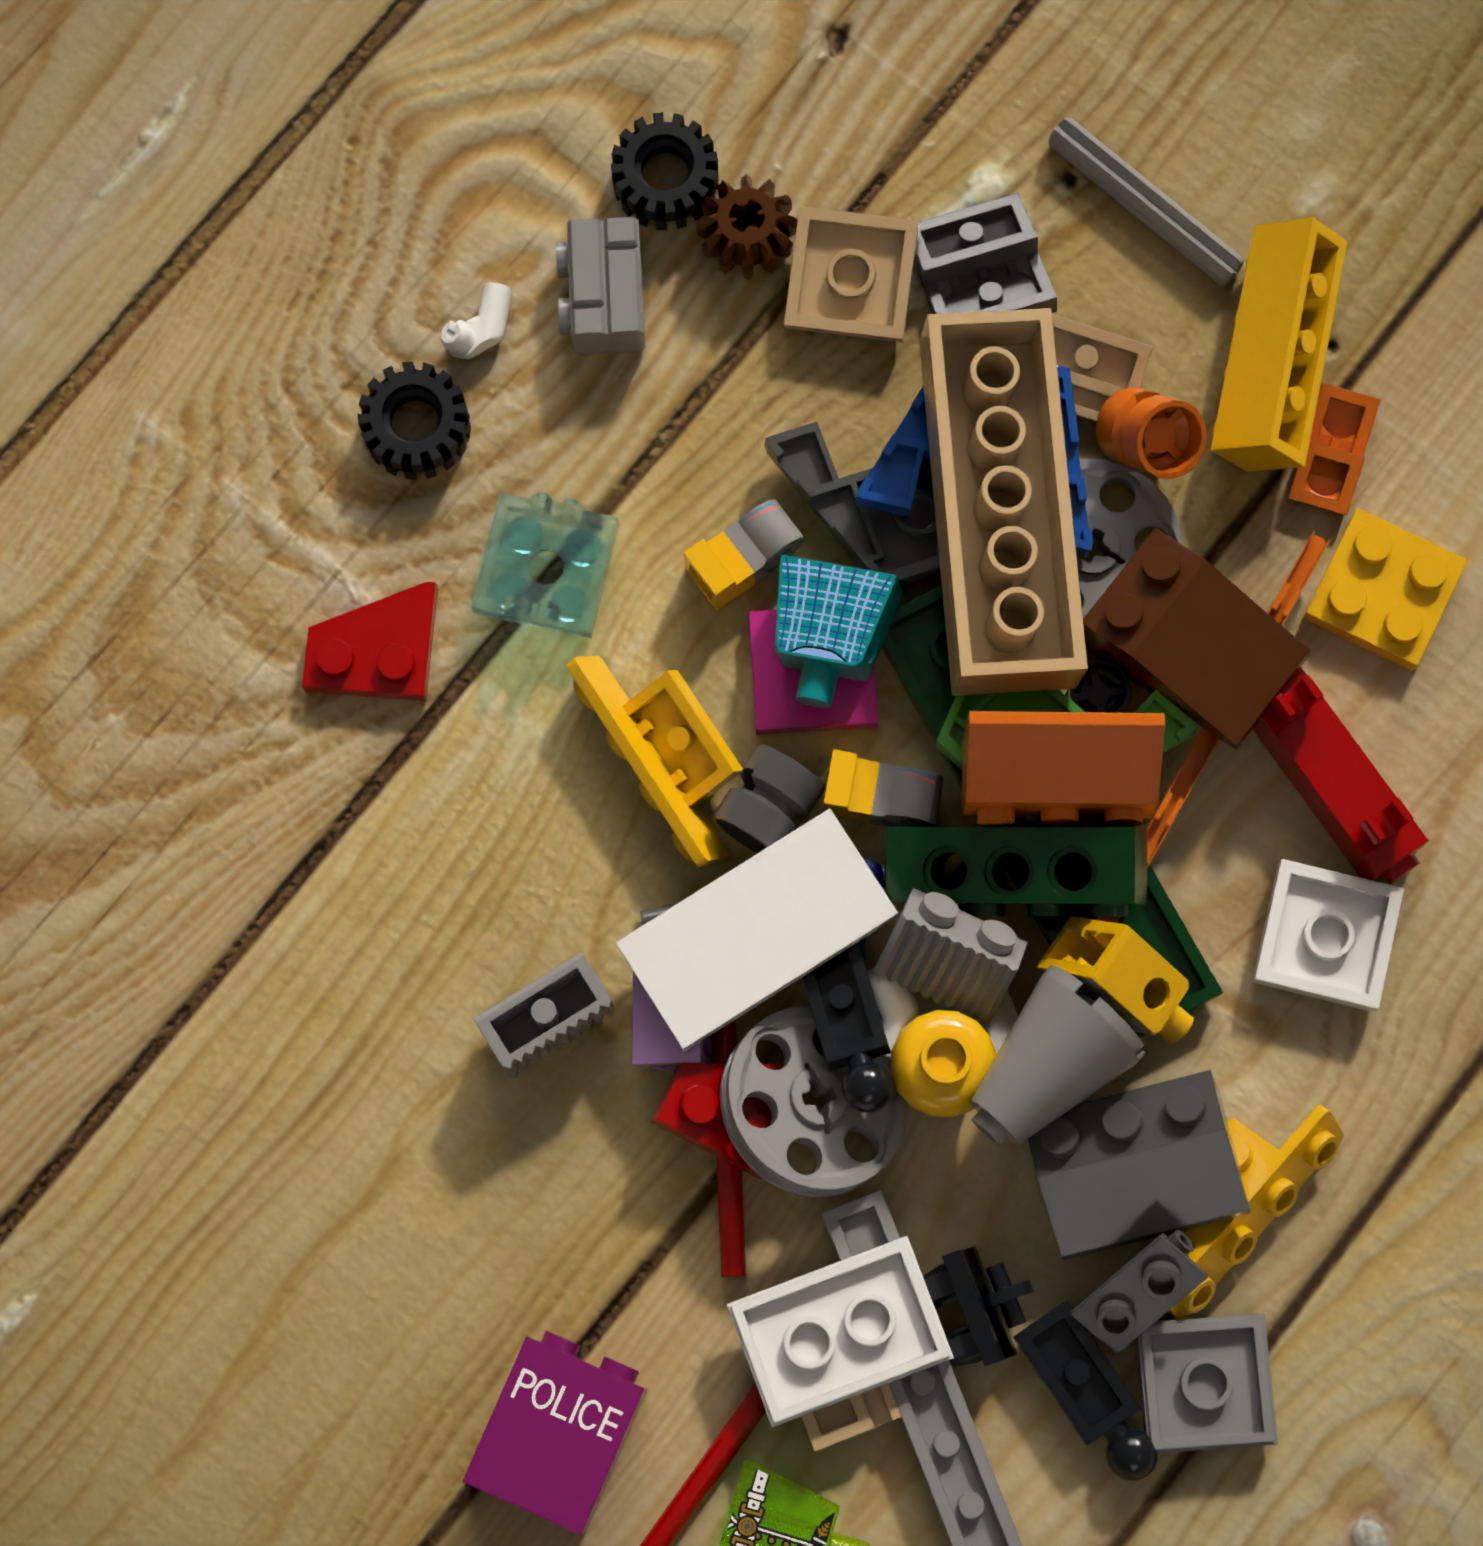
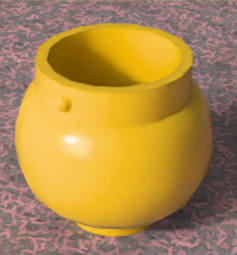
M935 1010L915 1017L899 1032L891 1049L890 1072L897 1092L912 1108L928 1116L951 1118L974 1109L970 1101L997 1054L990 1035L975 1019L958 1011Z

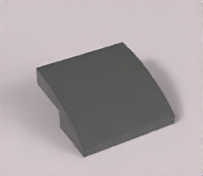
M1019 192L919 222L914 262L932 314L1051 308L1052 313L1057 312V295L1038 253V237Z

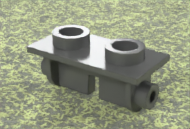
M1176 1230L1172 1234L1164 1232L1071 1310L1070 1315L1118 1354L1208 1278V1274L1189 1258L1188 1254L1194 1250V1246L1186 1234L1180 1230Z

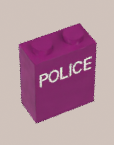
M545 1331L541 1342L526 1336L462 1482L583 1535L590 1524L647 1389L634 1384L639 1371L605 1356L600 1367H595L576 1358L581 1347L580 1345Z

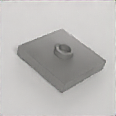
M1265 1314L1156 1321L1136 1338L1144 1432L1151 1438L1157 1453L1278 1445Z

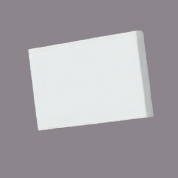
M908 1236L727 1304L772 1428L954 1358Z

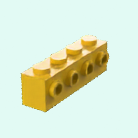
M1314 217L1254 226L1210 451L1246 472L1305 467L1348 244L1346 239Z

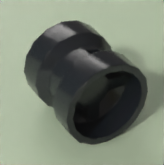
M1092 660L1087 662L1088 670L1077 688L1067 689L1065 695L1085 712L1123 713L1131 697V683L1127 673L1118 664L1108 660Z

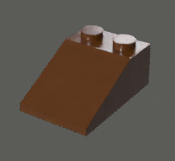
M1157 528L1151 532L1083 618L1087 652L1099 660H1108L1118 664L1127 673L1131 681L1152 694L1157 689L1199 726L1235 750L1239 748L1270 708V702L1284 690L1310 656V650L1207 560Z

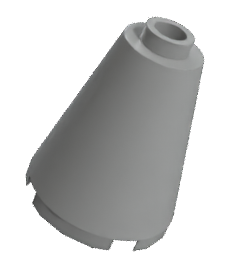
M1050 966L1041 975L970 1101L978 1112L971 1119L972 1122L998 1146H1001L1006 1139L1015 1145H1020L1137 1064L1146 1053V1051L1141 1049L1144 1046L1141 1039L1111 1006L1100 997L1094 1001L1082 992L1076 994L1075 992L1083 983L1056 966Z

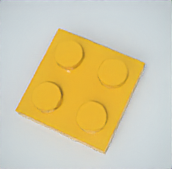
M1356 508L1302 619L1414 671L1428 646L1468 559L1362 509Z

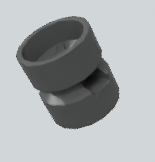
M761 744L757 746L740 772L744 786L742 788L729 789L712 815V820L735 840L754 852L759 853L796 830L797 828L793 822L795 818L808 817L826 790V787L816 775L794 759L772 747Z

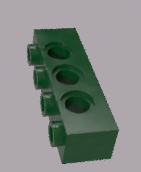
M886 827V895L892 903H905L912 888L926 894L938 892L950 897L955 903H966V913L972 916H1004V903L1028 904V916L1066 917V904H1090V917H1129V904H1147V828ZM954 854L959 855L967 866L966 879L956 889L951 888L943 877L944 864ZM1019 854L1028 864L1029 876L1026 883L1021 888L1015 890L1005 881L1003 871L1007 860L1013 855ZM1078 854L1083 855L1089 861L1092 869L1089 883L1080 890L1072 888L1065 877V867L1068 861Z

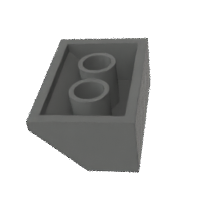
M1211 1070L1080 1103L1028 1138L1036 1177L1061 1256L1064 1260L1155 1238L1164 1232L1171 1234L1176 1230L1183 1231L1251 1213L1222 1098Z

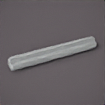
M1066 117L1054 128L1048 142L1051 148L1216 283L1226 286L1237 276L1244 263L1241 255L1072 118Z

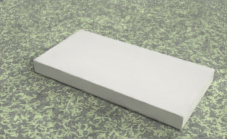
M829 808L623 937L616 944L685 1052L896 919L899 913Z

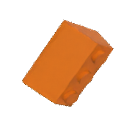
M969 711L962 741V816L977 817V823L985 826L1011 825L1015 823V817H1040V823L1050 827L1074 826L1079 823V818H1104V824L1109 827H1136L1142 825L1143 818L1151 819L1159 805L1165 713Z

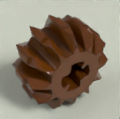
M746 173L741 178L740 189L736 190L729 183L722 180L718 185L719 198L705 196L701 203L702 212L706 217L700 218L696 222L697 235L706 239L702 244V253L707 259L720 257L719 270L724 275L732 271L736 264L742 265V274L747 280L753 277L754 265L760 264L765 271L772 274L777 269L775 255L789 257L793 252V242L789 237L796 234L798 220L788 215L792 210V200L788 195L774 197L775 184L771 179L764 182L759 189L752 188V179ZM750 222L757 224V227L749 226L746 228ZM737 227L746 228L745 232H740L737 230Z

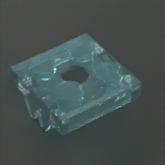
M500 492L471 606L473 613L592 639L619 528L618 517L586 511L585 507L579 502L567 497L563 503L553 501L547 493L543 492L531 495V499ZM543 551H551L558 554L564 562V572L561 578L547 585L534 581L528 570L531 559Z

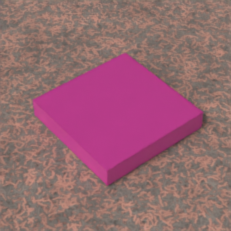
M777 610L749 611L756 735L878 728L879 717L875 664L867 681L838 677L831 708H818L802 704L795 700L801 670L783 666L776 655Z

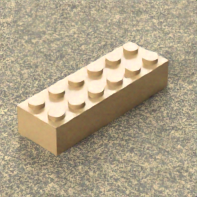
M1051 308L927 314L919 345L952 696L1076 689L1088 670Z

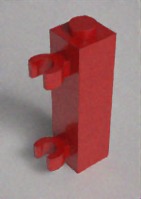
M1301 667L1284 690L1270 702V708L1253 728V731L1360 878L1376 881L1384 876L1389 885H1391L1421 864L1414 854L1429 840L1413 820V815L1401 799L1396 797L1324 699V694L1310 675H1307Z

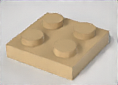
M800 206L784 319L785 329L904 343L919 220Z

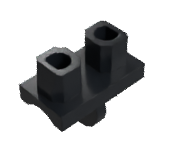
M976 1246L964 1250L960 1249L942 1256L944 1264L937 1266L923 1276L935 1309L959 1300L968 1322L967 1325L945 1333L954 1357L949 1360L950 1364L954 1367L983 1361L984 1366H988L1017 1355L1008 1328L1011 1329L1026 1323L1018 1298L1034 1292L1030 1279L1012 1285L1003 1262L986 1268L985 1272Z

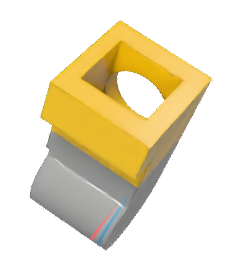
M775 499L769 500L749 511L738 522L706 542L703 539L684 551L685 570L716 611H718L772 573L774 568L780 564L781 555L791 556L804 543L805 538Z
M833 749L823 812L830 808L836 818L887 827H894V825L901 827H936L944 779L942 776L931 771L857 758L855 753Z

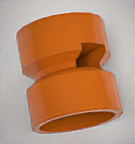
M1135 387L1119 390L1106 400L1098 414L1095 429L1098 445L1105 456L1126 467L1136 468L1143 473L1164 479H1174L1183 476L1193 469L1204 453L1207 440L1205 421L1198 409L1185 401Z

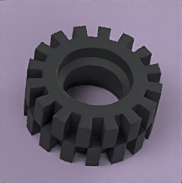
M663 112L653 113L654 123L647 125L643 117L635 120V131L631 133L625 128L619 135L620 146L614 144L611 154L614 193L617 201L621 200L622 210L628 217L635 213L640 225L647 227L649 220L656 221V230L667 231V222L675 221L677 229L687 227L686 217L692 215L695 221L704 216L701 203L705 196L715 198V189H718L719 183L717 151L714 152V144L710 135L702 136L701 125L694 120L688 127L684 125V115L674 113L672 122H664ZM663 153H670L680 157L688 167V174L684 182L671 190H657L648 185L642 176V170L645 163L651 157Z
M413 361L402 362L404 371L395 373L393 367L390 366L382 370L385 376L383 381L379 382L374 377L367 384L370 394L369 396L361 395L359 406L362 413L357 414L358 425L372 458L378 465L383 463L388 473L396 476L398 471L404 472L406 479L417 480V473L425 472L427 479L437 476L435 468L443 465L447 471L454 466L453 456L456 453L462 457L467 448L465 437L470 438V416L458 384H453L452 378L448 373L442 370L440 374H437L434 365L424 362L422 370L415 369ZM422 401L432 406L437 412L438 421L434 431L422 440L407 441L397 436L392 430V418L396 410L407 402Z

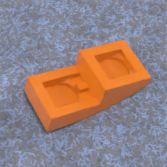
M1324 382L1321 383L1305 467L1295 468L1288 499L1347 515L1365 457L1363 455L1381 399Z

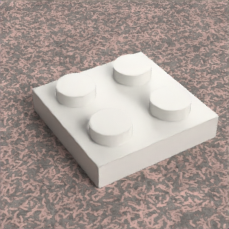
M1281 859L1276 869L1252 983L1362 1010L1377 1011L1380 1006L1404 888Z

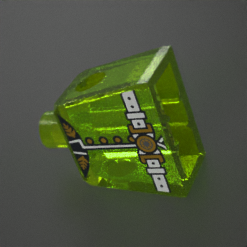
M745 1459L719 1546H869L870 1543L833 1531L840 1505L753 1461Z

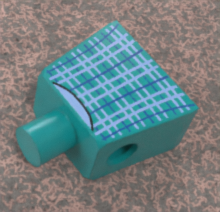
M781 555L775 650L783 666L801 670L795 697L796 701L813 707L831 708L838 677L867 681L902 598L903 590L896 575Z

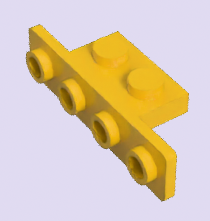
M580 656L568 662L566 667L574 678L573 689L577 697L589 709L595 710L607 729L605 736L608 744L620 758L628 761L640 779L638 786L643 798L652 808L661 811L674 831L672 833V840L681 855L688 861L694 862L699 868L720 864L730 857L729 851L698 805L738 776L743 768L679 671L667 670L629 700L601 657Z
M1320 1104L1317 1105L1279 1150L1231 1117L1228 1125L1251 1213L1182 1231L1188 1236L1194 1246V1250L1188 1254L1189 1258L1208 1274V1278L1168 1311V1314L1174 1320L1188 1319L1192 1313L1199 1312L1210 1302L1215 1293L1216 1285L1234 1265L1242 1263L1250 1256L1260 1234L1275 1217L1284 1215L1293 1206L1299 1189L1317 1169L1324 1168L1333 1160L1344 1134L1331 1111Z

